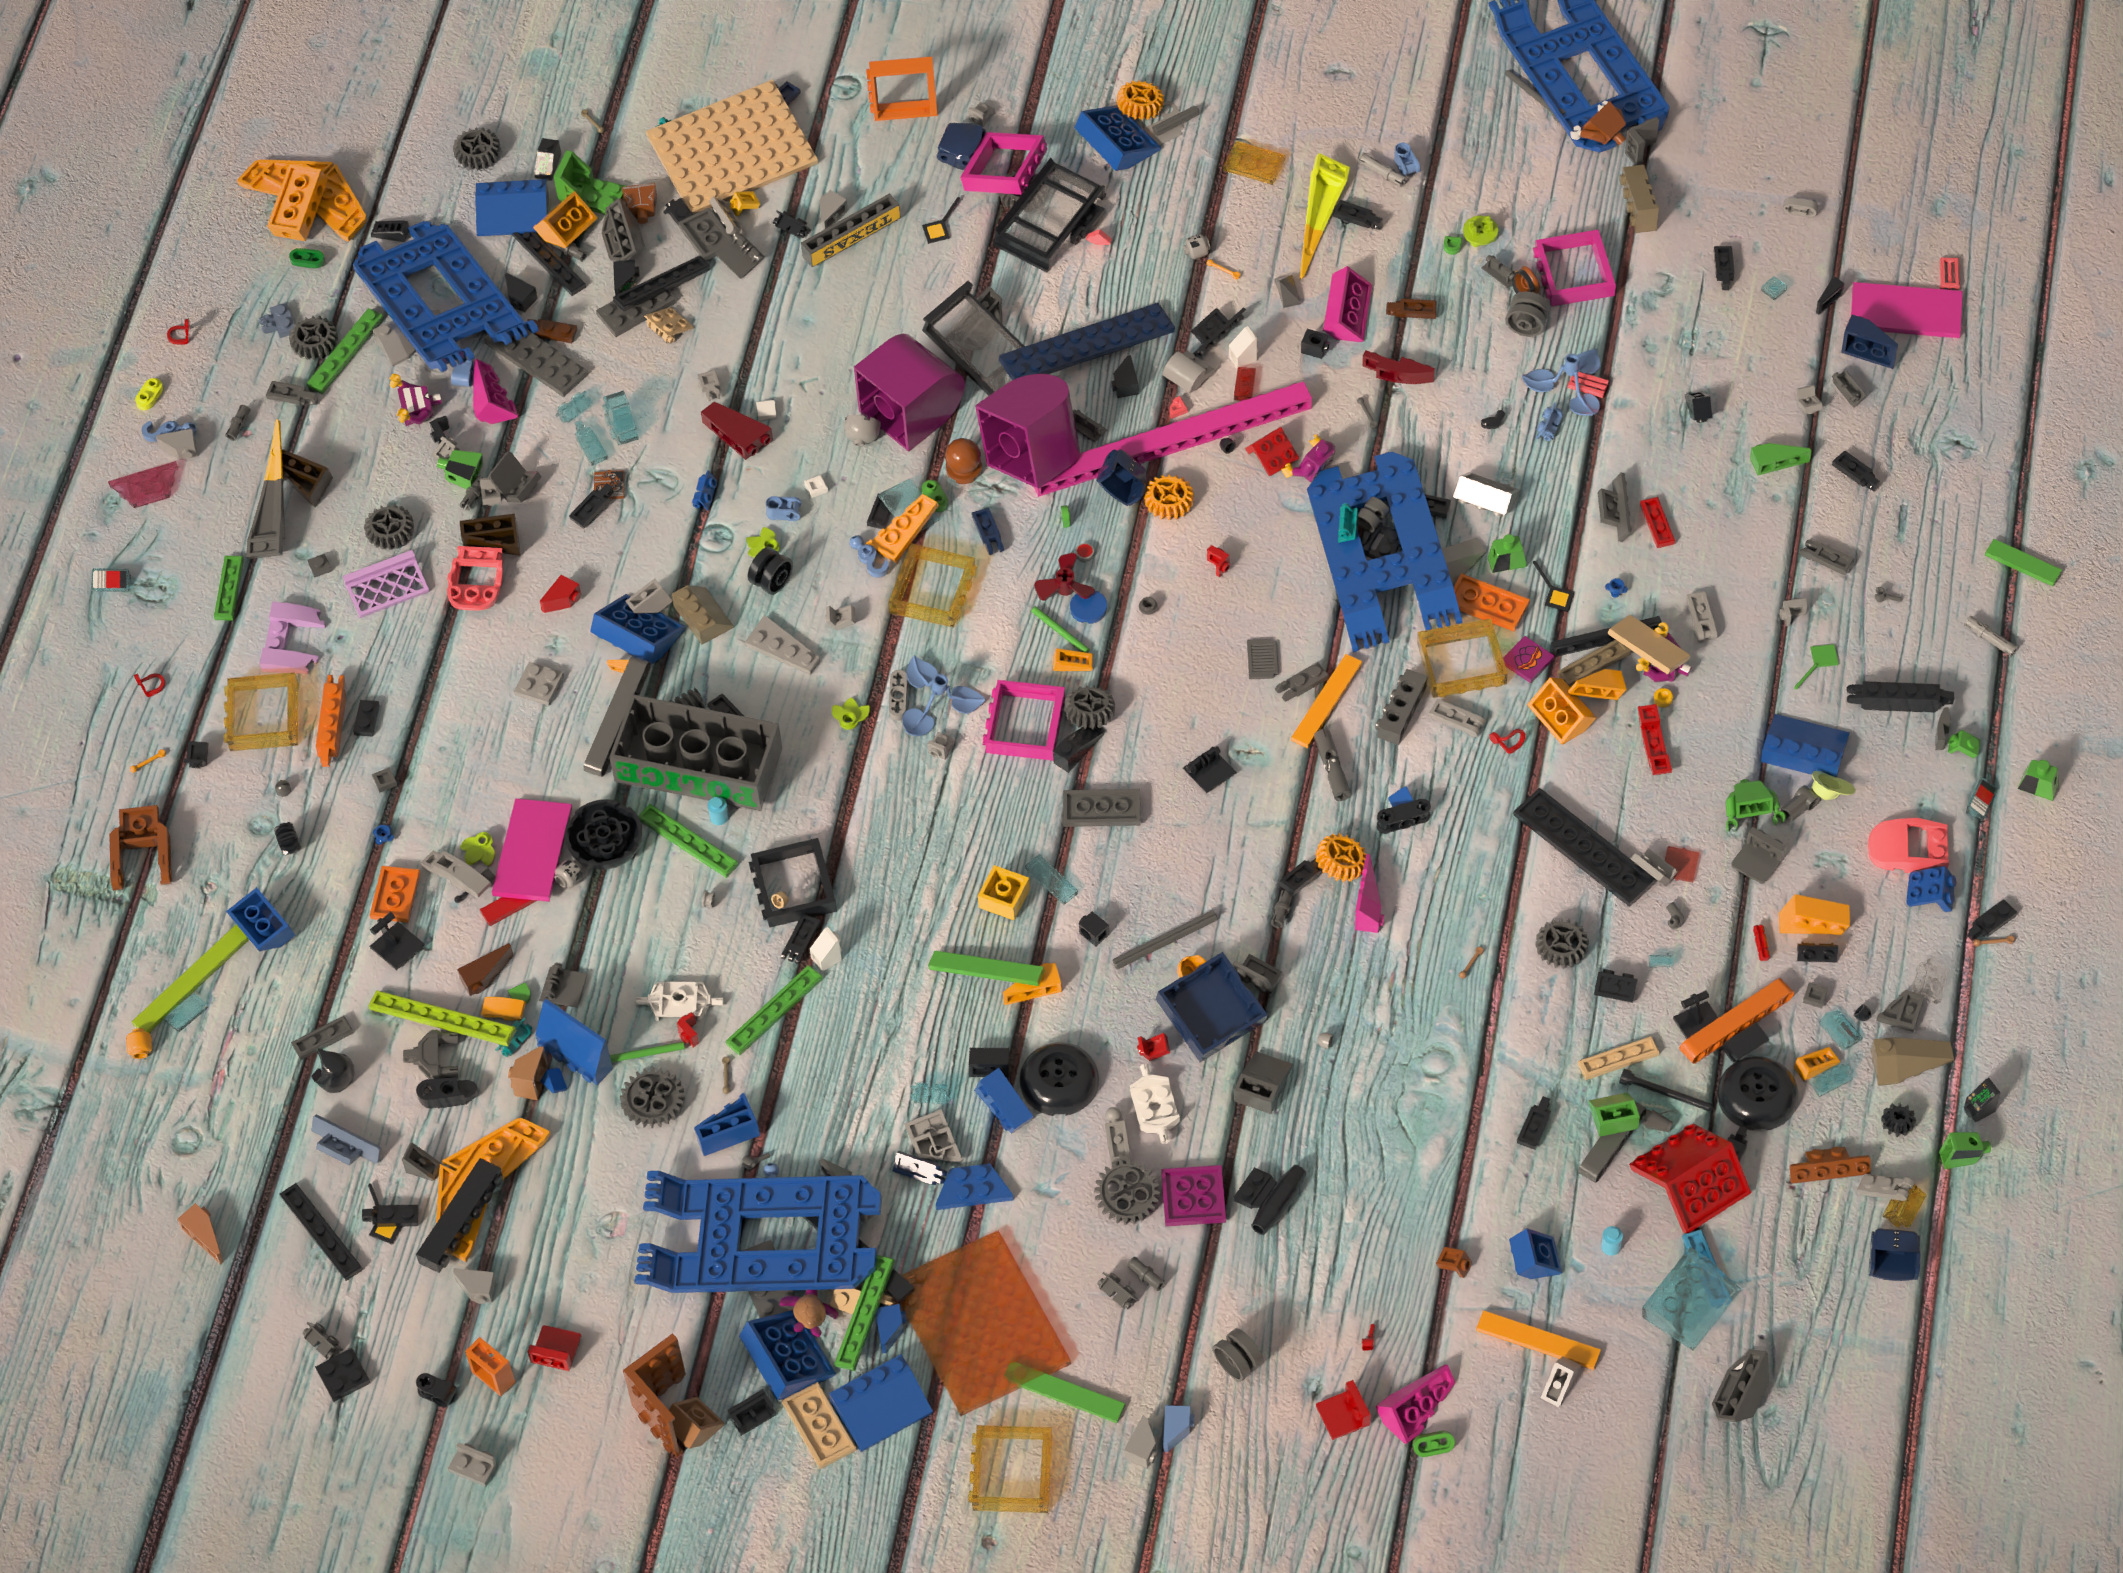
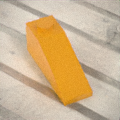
M1604 669L1577 680L1568 690V694L1618 700L1627 689L1622 671Z
M1055 962L1040 965L1044 967L1045 972L1039 986L1014 983L1003 992L1004 1005L1062 992L1061 981Z

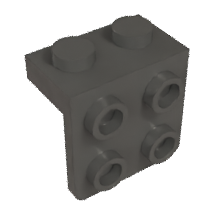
M506 452L488 475L490 481L505 500L514 503H522L526 500L529 492L537 486V482L542 477L537 471H526L512 452Z
M1752 827L1748 832L1746 844L1732 861L1731 867L1760 884H1764L1784 858L1786 845L1780 840L1766 835L1762 830Z
M1251 954L1247 956L1243 964L1236 961L1233 964L1242 982L1246 984L1251 982L1257 990L1263 993L1267 991L1272 994L1283 976L1282 971Z

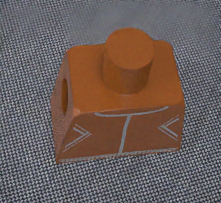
M655 183L622 187L624 202L638 223L645 224L648 222V217L655 216L657 203Z

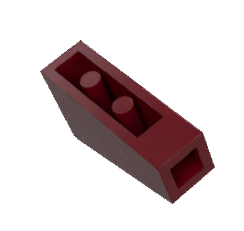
M715 401L701 411L702 423L745 460L755 455L759 449L768 445L773 440L772 429L769 426Z

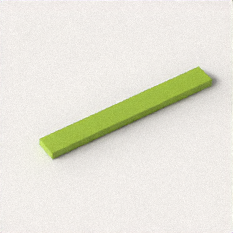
M237 924L132 1020V1025L150 1033L249 940Z
M376 990L368 1005L369 1009L504 1046H509L517 1031L514 1026Z

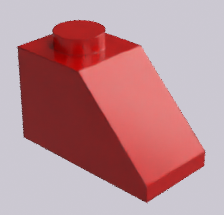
M560 575L540 600L542 612L547 613L571 608L581 597L579 583Z

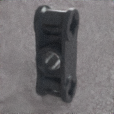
M1418 799L1380 810L1377 814V830L1380 833L1388 834L1428 822L1430 819V802L1426 799Z

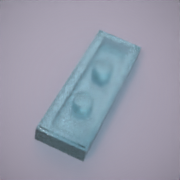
M1040 854L1025 865V869L1063 905L1078 894V890Z

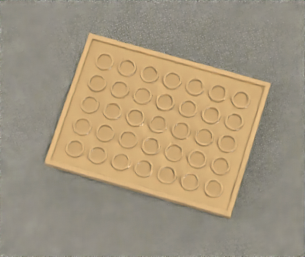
M773 79L646 131V136L678 194L693 215L708 207L712 208L709 201L713 196L729 201L733 198L735 192L753 191L818 164L815 153Z

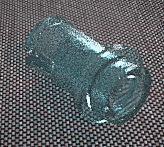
M1669 953L1667 955H1649V967H1667L1669 969V967H1673V955H1669Z

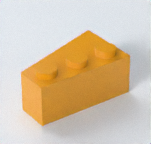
M1794 894L1779 912V933L1842 935L1850 926L1849 905Z

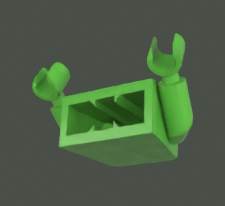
M1742 779L1739 784L1734 785V791L1730 792L1725 802L1726 817H1728L1726 830L1728 832L1729 825L1731 824L1735 826V831H1737L1738 822L1734 819L1735 816L1736 818L1769 814L1774 811L1772 818L1774 825L1778 823L1776 817H1779L1782 823L1785 820V814L1779 810L1781 807L1776 792L1765 787L1761 781L1750 782L1748 779Z

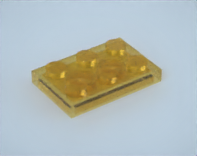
M1235 141L1223 165V171L1273 185L1285 161V155Z

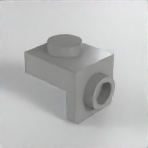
M1813 385L1796 389L1797 405L1805 414H1813L1816 411L1822 410V403L1815 396V387Z
M442 436L440 438L442 440L431 455L437 460L439 457L449 459L452 451L460 449L456 447L458 443L452 438L448 437L446 439Z
M489 477L481 478L480 486L483 505L492 506L501 503L500 492L490 481Z
M1806 598L1783 601V607L1780 609V618L1784 620L1786 626H1790L1791 617L1806 615Z
M849 605L834 610L831 606H827L825 620L835 630L855 624V608Z

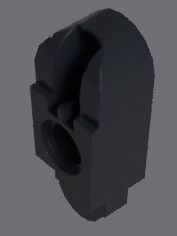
M458 1078L427 1079L418 1084L416 1093L418 1100L424 1107L439 1109L467 1105V1101H472V1099L477 1097L478 1088L475 1082L470 1080H458Z

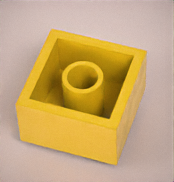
M993 865L978 894L979 908L1015 920L1030 891L1029 877Z

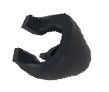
M318 1048L317 1053L321 1060L322 1070L317 1068L311 1076L312 1079L326 1092L338 1093L343 1091L353 1081L354 1065L352 1060L345 1054Z

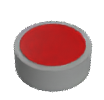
M1088 543L1079 544L1075 551L1077 559L1081 562L1090 561L1094 557L1092 545Z

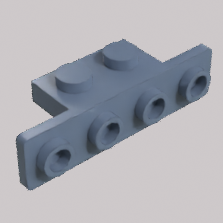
M317 1114L313 1116L311 1131L323 1137L317 1142V1150L349 1166L360 1156L375 1164L380 1161L381 1147Z

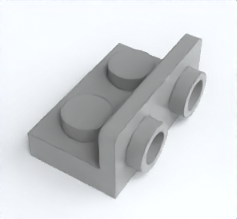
M1647 849L1641 857L1635 853L1631 858L1632 861L1664 886H1667L1677 873L1675 868L1650 849Z
M458 1443L456 1445L457 1453L450 1463L448 1471L486 1487L497 1467L494 1456L487 1451L480 1452L470 1444L465 1443L463 1445Z

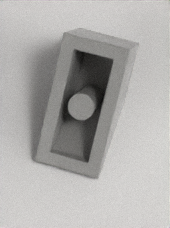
M832 190L823 195L819 200L823 230L835 224L848 211L847 199Z
M192 429L156 435L159 448L179 460L198 457L196 440Z
M655 578L626 600V603L634 613H658L672 602Z
M453 1269L456 1282L471 1301L478 1304L492 1303L496 1285L494 1272Z
M1564 1356L1557 1360L1541 1399L1560 1407L1571 1389L1581 1365Z
M1142 1416L1124 1449V1458L1147 1469L1150 1462L1154 1463L1158 1452L1156 1451V1442L1148 1420L1145 1416Z

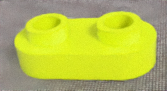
M150 378L144 383L135 398L139 409L148 410L154 406L163 391V385L159 379Z

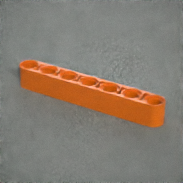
M1781 978L1776 979L1686 1039L1680 1045L1679 1050L1691 1063L1699 1062L1723 1046L1725 1041L1787 1003L1794 996V991Z

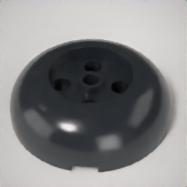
M596 800L581 806L575 811V815L567 822L565 828V841L571 855L582 865L598 870L616 868L629 861L637 852L642 840V826L638 815L631 807H626L616 800Z
M1065 1042L1045 1044L1034 1050L1023 1063L1019 1079L1020 1089L1024 1099L1035 1110L1051 1116L1053 1114L1071 1115L1084 1109L1094 1099L1099 1086L1098 1069L1092 1057L1085 1050L1074 1044ZM1062 1062L1061 1065H1056L1055 1063ZM1072 1072L1075 1077H1070L1069 1073ZM1046 1073H1048V1074H1049V1076H1048V1077H1046V1078H1043V1076H1045V1075H1046Z
M1762 1056L1746 1057L1730 1065L1723 1073L1717 1090L1719 1106L1726 1117L1734 1124L1753 1131L1755 1129L1772 1130L1783 1125L1791 1118L1798 1103V1088L1790 1071L1781 1063ZM1754 1076H1759L1761 1079H1755ZM1745 1086L1749 1089L1747 1092H1742Z

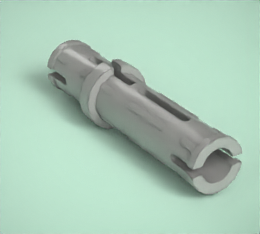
M1365 152L1360 155L1359 163L1379 173L1387 181L1390 180L1400 187L1405 185L1407 177L1396 172L1393 167L1384 165Z
M1969 616L1965 621L1964 626L1974 631L1979 638L1986 639L2010 657L2017 651V646L1989 628V625L1979 622L1973 616Z

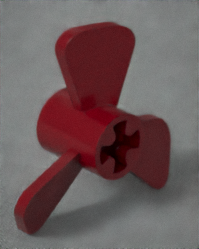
M1075 553L1063 554L1059 557L1060 569L1056 572V578L1037 580L1035 582V591L1040 600L1046 601L1056 592L1063 596H1068L1075 592L1083 599H1088L1095 594L1093 587L1075 582L1072 570L1077 559Z

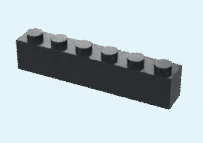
M479 1158L416 1253L419 1264L438 1273L447 1267L451 1255L459 1249L462 1238L470 1232L474 1220L480 1217L485 1203H489L493 1191L501 1185L503 1175L500 1167Z

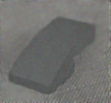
M1944 707L1938 721L1935 750L1944 749L1945 734H1949L1951 725L1949 707Z

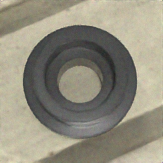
M1144 597L1140 601L1139 610L1141 613L1151 615L1157 611V602L1152 597Z

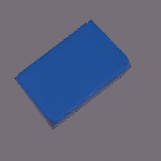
M1406 786L1389 796L1388 800L1391 806L1395 807L1399 804L1412 802L1413 798Z
M559 1068L546 1070L541 1083L552 1093L566 1091L567 1086Z

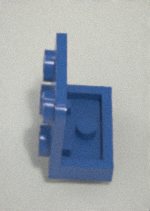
M1946 866L1911 872L1908 881L1907 905L1912 907L1937 903L1944 912H1951L1955 901V876L1951 874Z

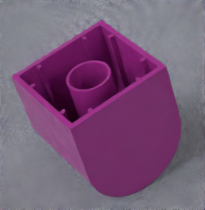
M905 333L888 339L854 366L859 412L869 420L870 417L881 422L880 429L908 452L951 417L958 407L965 389L964 379L959 373L912 336Z
M1048 374L1023 376L1005 384L975 405L987 466L1039 489L1073 465L1078 459L1080 447L1067 383L1061 378Z

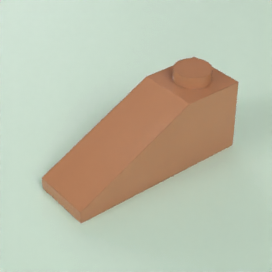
M195 1203L177 1219L179 1225L184 1232L221 1265L224 1261L210 1220L211 1214L205 1207L200 1208Z

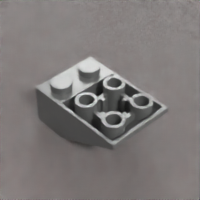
M1256 1051L1242 1071L1234 1088V1102L1272 1114L1293 1064Z

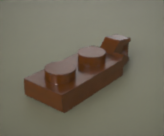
M1401 299L1396 301V303L1387 302L1386 315L1436 319L1437 301Z
M527 319V321L533 320L538 326L539 331L534 334L538 335L539 338L572 344L577 332V325L538 319V321Z

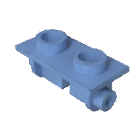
M1556 403L1544 410L1542 414L1544 419L1536 429L1538 431L1536 439L1540 436H1543L1546 441L1554 438L1557 430L1555 426L1559 425L1563 416L1561 409H1555Z

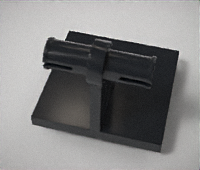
M389 912L385 917L379 918L377 920L378 923L370 929L373 935H376L380 930L383 935L369 947L397 971L425 944L398 921L389 929L387 924L395 918V915Z
M1706 990L1699 994L1694 993L1690 995V998L1681 1001L1682 1007L1684 1009L1689 1007V1010L1673 1016V1020L1686 1039L1718 1019L1708 1001L1700 1004V1001L1709 998Z

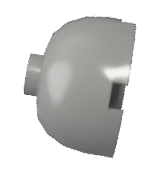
M848 415L847 418L845 417L844 432L846 437L854 442V445L863 447L865 444L876 440L881 426L879 420L870 417L869 421L864 419L865 416Z

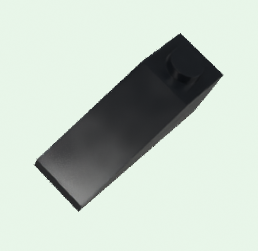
M1082 727L1070 734L1053 750L1054 764L1069 773L1104 735V732L1096 727L1094 729Z

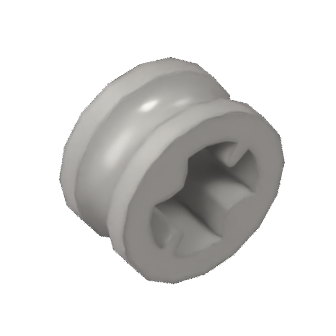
M705 890L702 897V907L709 906V908H713L715 891L709 893L708 890Z

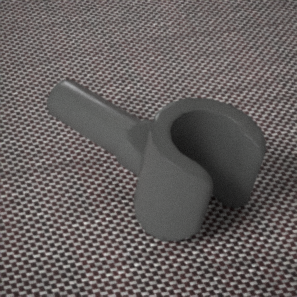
M1882 587L1876 588L1877 594H1875V599L1877 602H1883L1885 599L1901 602L1902 597L1886 594L1885 589Z
M766 1153L754 1159L746 1155L742 1159L744 1162L742 1166L751 1171L757 1163L770 1158V1154Z

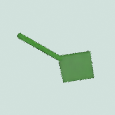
M1834 644L1810 647L1814 665L1795 685L1794 689H1798L1816 667L1839 665Z

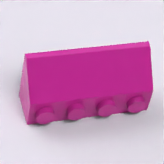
M1348 266L1332 274L1323 331L1335 340L1363 342L1372 284Z

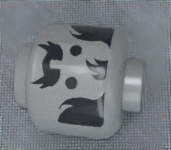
M1202 234L1186 238V245L1183 246L1185 255H1189L1193 260L1206 256L1208 250L1211 249L1207 236Z
M565 860L555 869V881L563 888L574 887L583 878L582 865L576 860Z

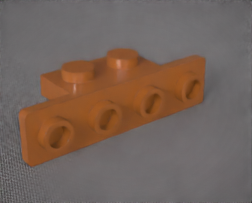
M1833 1147L1832 1149L1805 1152V1163L1790 1164L1789 1166L1790 1182L1793 1184L1870 1174L1871 1158L1869 1155L1849 1157L1845 1147Z

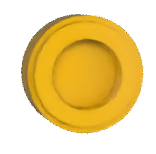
M1666 688L1656 690L1653 699L1654 703L1662 708L1670 706L1673 701L1672 692Z

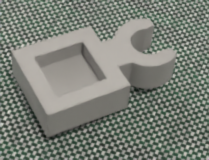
M715 370L697 374L702 392H706L707 400L711 401L710 396L712 394L717 395V398L720 399V391L718 389L720 384Z

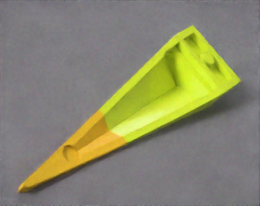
M1320 153L1316 156L1314 167L1311 171L1300 279L1306 274L1326 224L1347 182L1350 167Z

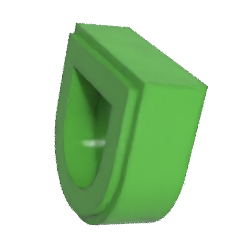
M1445 236L1444 251L1451 255L1459 253L1462 248L1463 238Z
M1067 505L1061 506L1063 528L1070 527L1069 507Z
M526 982L508 990V994L512 999L523 1000L526 1004L531 1000V993Z

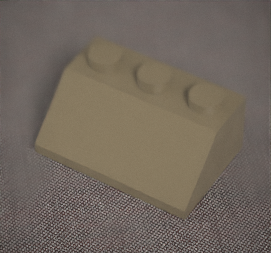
M687 585L672 593L674 608L701 645L734 628L706 587Z

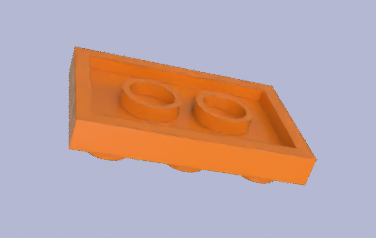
M381 866L370 911V919L378 920L392 912L395 915L392 921L409 923L420 878V870Z

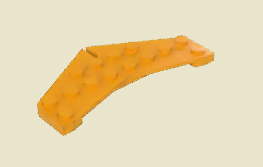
M259 159L254 161L237 179L238 185L244 188L278 195L289 164L321 169L328 178L316 214L342 239L348 242L367 222L365 212L337 164L334 165L333 162Z
M517 1118L442 1160L443 1165L440 1164L436 1223L479 1158L500 1167L504 1180L547 1142L551 1135L550 1131L523 1118ZM485 1203L480 1217L474 1220L470 1232L464 1235L459 1249L453 1252V1256L467 1262L472 1255L488 1203Z

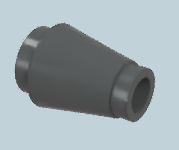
M1647 1109L1642 1120V1125L1646 1126L1645 1128L1668 1133L1673 1124V1121H1670L1653 1109L1652 1111Z

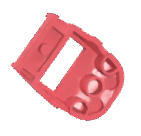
M458 546L459 554L457 558L453 559L452 569L448 573L447 596L451 605L461 610H485L491 608L497 601L503 582L502 548ZM461 566L497 567L494 586L459 584Z
M1904 818L1881 822L1870 833L1868 839L1869 857L1876 866L1882 869L1892 871L1895 868L1902 869L1904 873L1946 866L1948 869L1947 824L1921 818ZM1914 826L1922 827V830H1926L1928 858L1908 856L1907 828Z

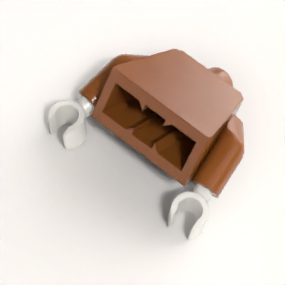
M1603 101L1602 106L1598 104V112L1582 127V130L1579 126H1575L1574 132H1570L1571 138L1574 140L1586 138L1607 144L1613 139L1620 146L1626 140V137L1620 132L1626 125V122L1624 121L1621 109L1614 107L1610 101Z

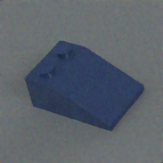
M1852 314L1844 332L1841 353L1894 369L1898 344L1870 320Z

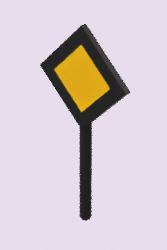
M960 197L956 198L942 220L922 225L928 244L950 239L945 221L960 200Z
M1533 561L1534 566L1550 588L1545 606L1568 612L1574 592L1552 586L1537 562Z
M369 1183L368 1187L375 1206H378L379 1202L373 1186ZM374 1225L369 1236L392 1245L402 1227H378Z

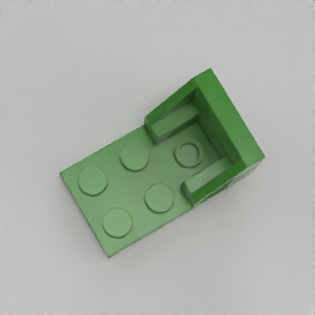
M566 150L554 175L557 197L560 201L575 191L593 212L606 214L607 206L618 198L623 200L622 187H626L625 185L593 178L592 169L572 151Z

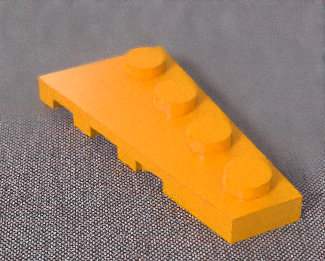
M922 494L905 509V512L900 517L894 518L892 524L886 529L883 528L877 533V537L873 540L870 539L865 544L873 546L877 553L897 563L938 508V503Z

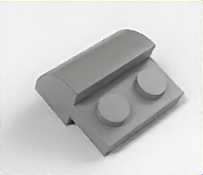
M1178 351L1169 359L1162 375L1191 393L1201 387L1202 381L1213 376L1215 369L1189 351L1183 354Z

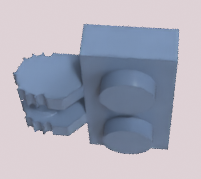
M287 303L270 307L271 315L266 314L259 318V323L263 325L262 332L266 334L277 331L279 337L283 338L290 335V329H294V322Z

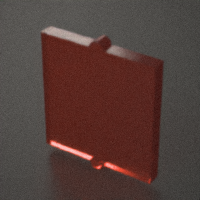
M1668 846L1665 861L1677 870L1676 875L1673 877L1675 881L1682 880L1693 883L1700 852Z

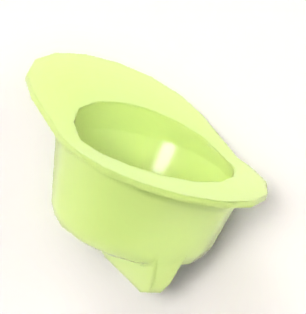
M1813 771L1812 773L1814 782L1811 790L1821 799L1833 800L1840 794L1852 795L1856 791L1851 783L1843 779L1830 776L1822 771Z

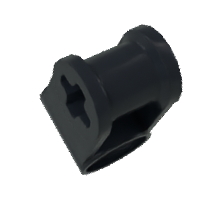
M422 1373L416 1379L419 1396L441 1407H448L457 1391V1387L453 1383L428 1373Z

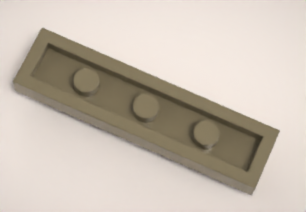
M1614 640L1560 669L1557 672V676L1562 678L1569 687H1572L1577 680L1599 672L1631 655V650L1619 641Z

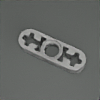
M895 670L890 676L889 715L895 721L902 720L907 710L908 680L907 674L903 670ZM901 677V686H897V679ZM896 692L904 694L901 698L893 697ZM896 705L900 707L899 713H895Z

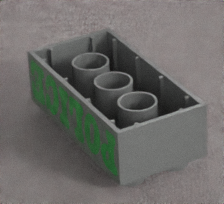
M632 694L610 754L614 781L708 801L714 797H721L725 799L728 805L761 811L782 751L779 723Z

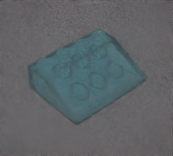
M1690 1247L1642 1306V1318L1686 1347L1694 1350L1738 1295L1741 1288L1706 1256Z

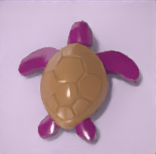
M807 1290L803 1297L791 1295L780 1300V1306L794 1307L793 1313L798 1320V1323L794 1326L795 1332H802L806 1327L811 1329L814 1336L820 1337L822 1332L819 1326L825 1321L826 1315L833 1319H837L839 1316L833 1307L822 1303L818 1298L817 1290Z

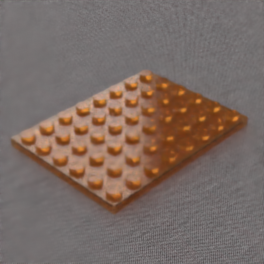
M999 1230L901 1275L914 1286L915 1291L901 1302L900 1305L903 1311H905L912 1328L960 1416L1022 1388V1384L1045 1373L1050 1375L1071 1365L1068 1354Z

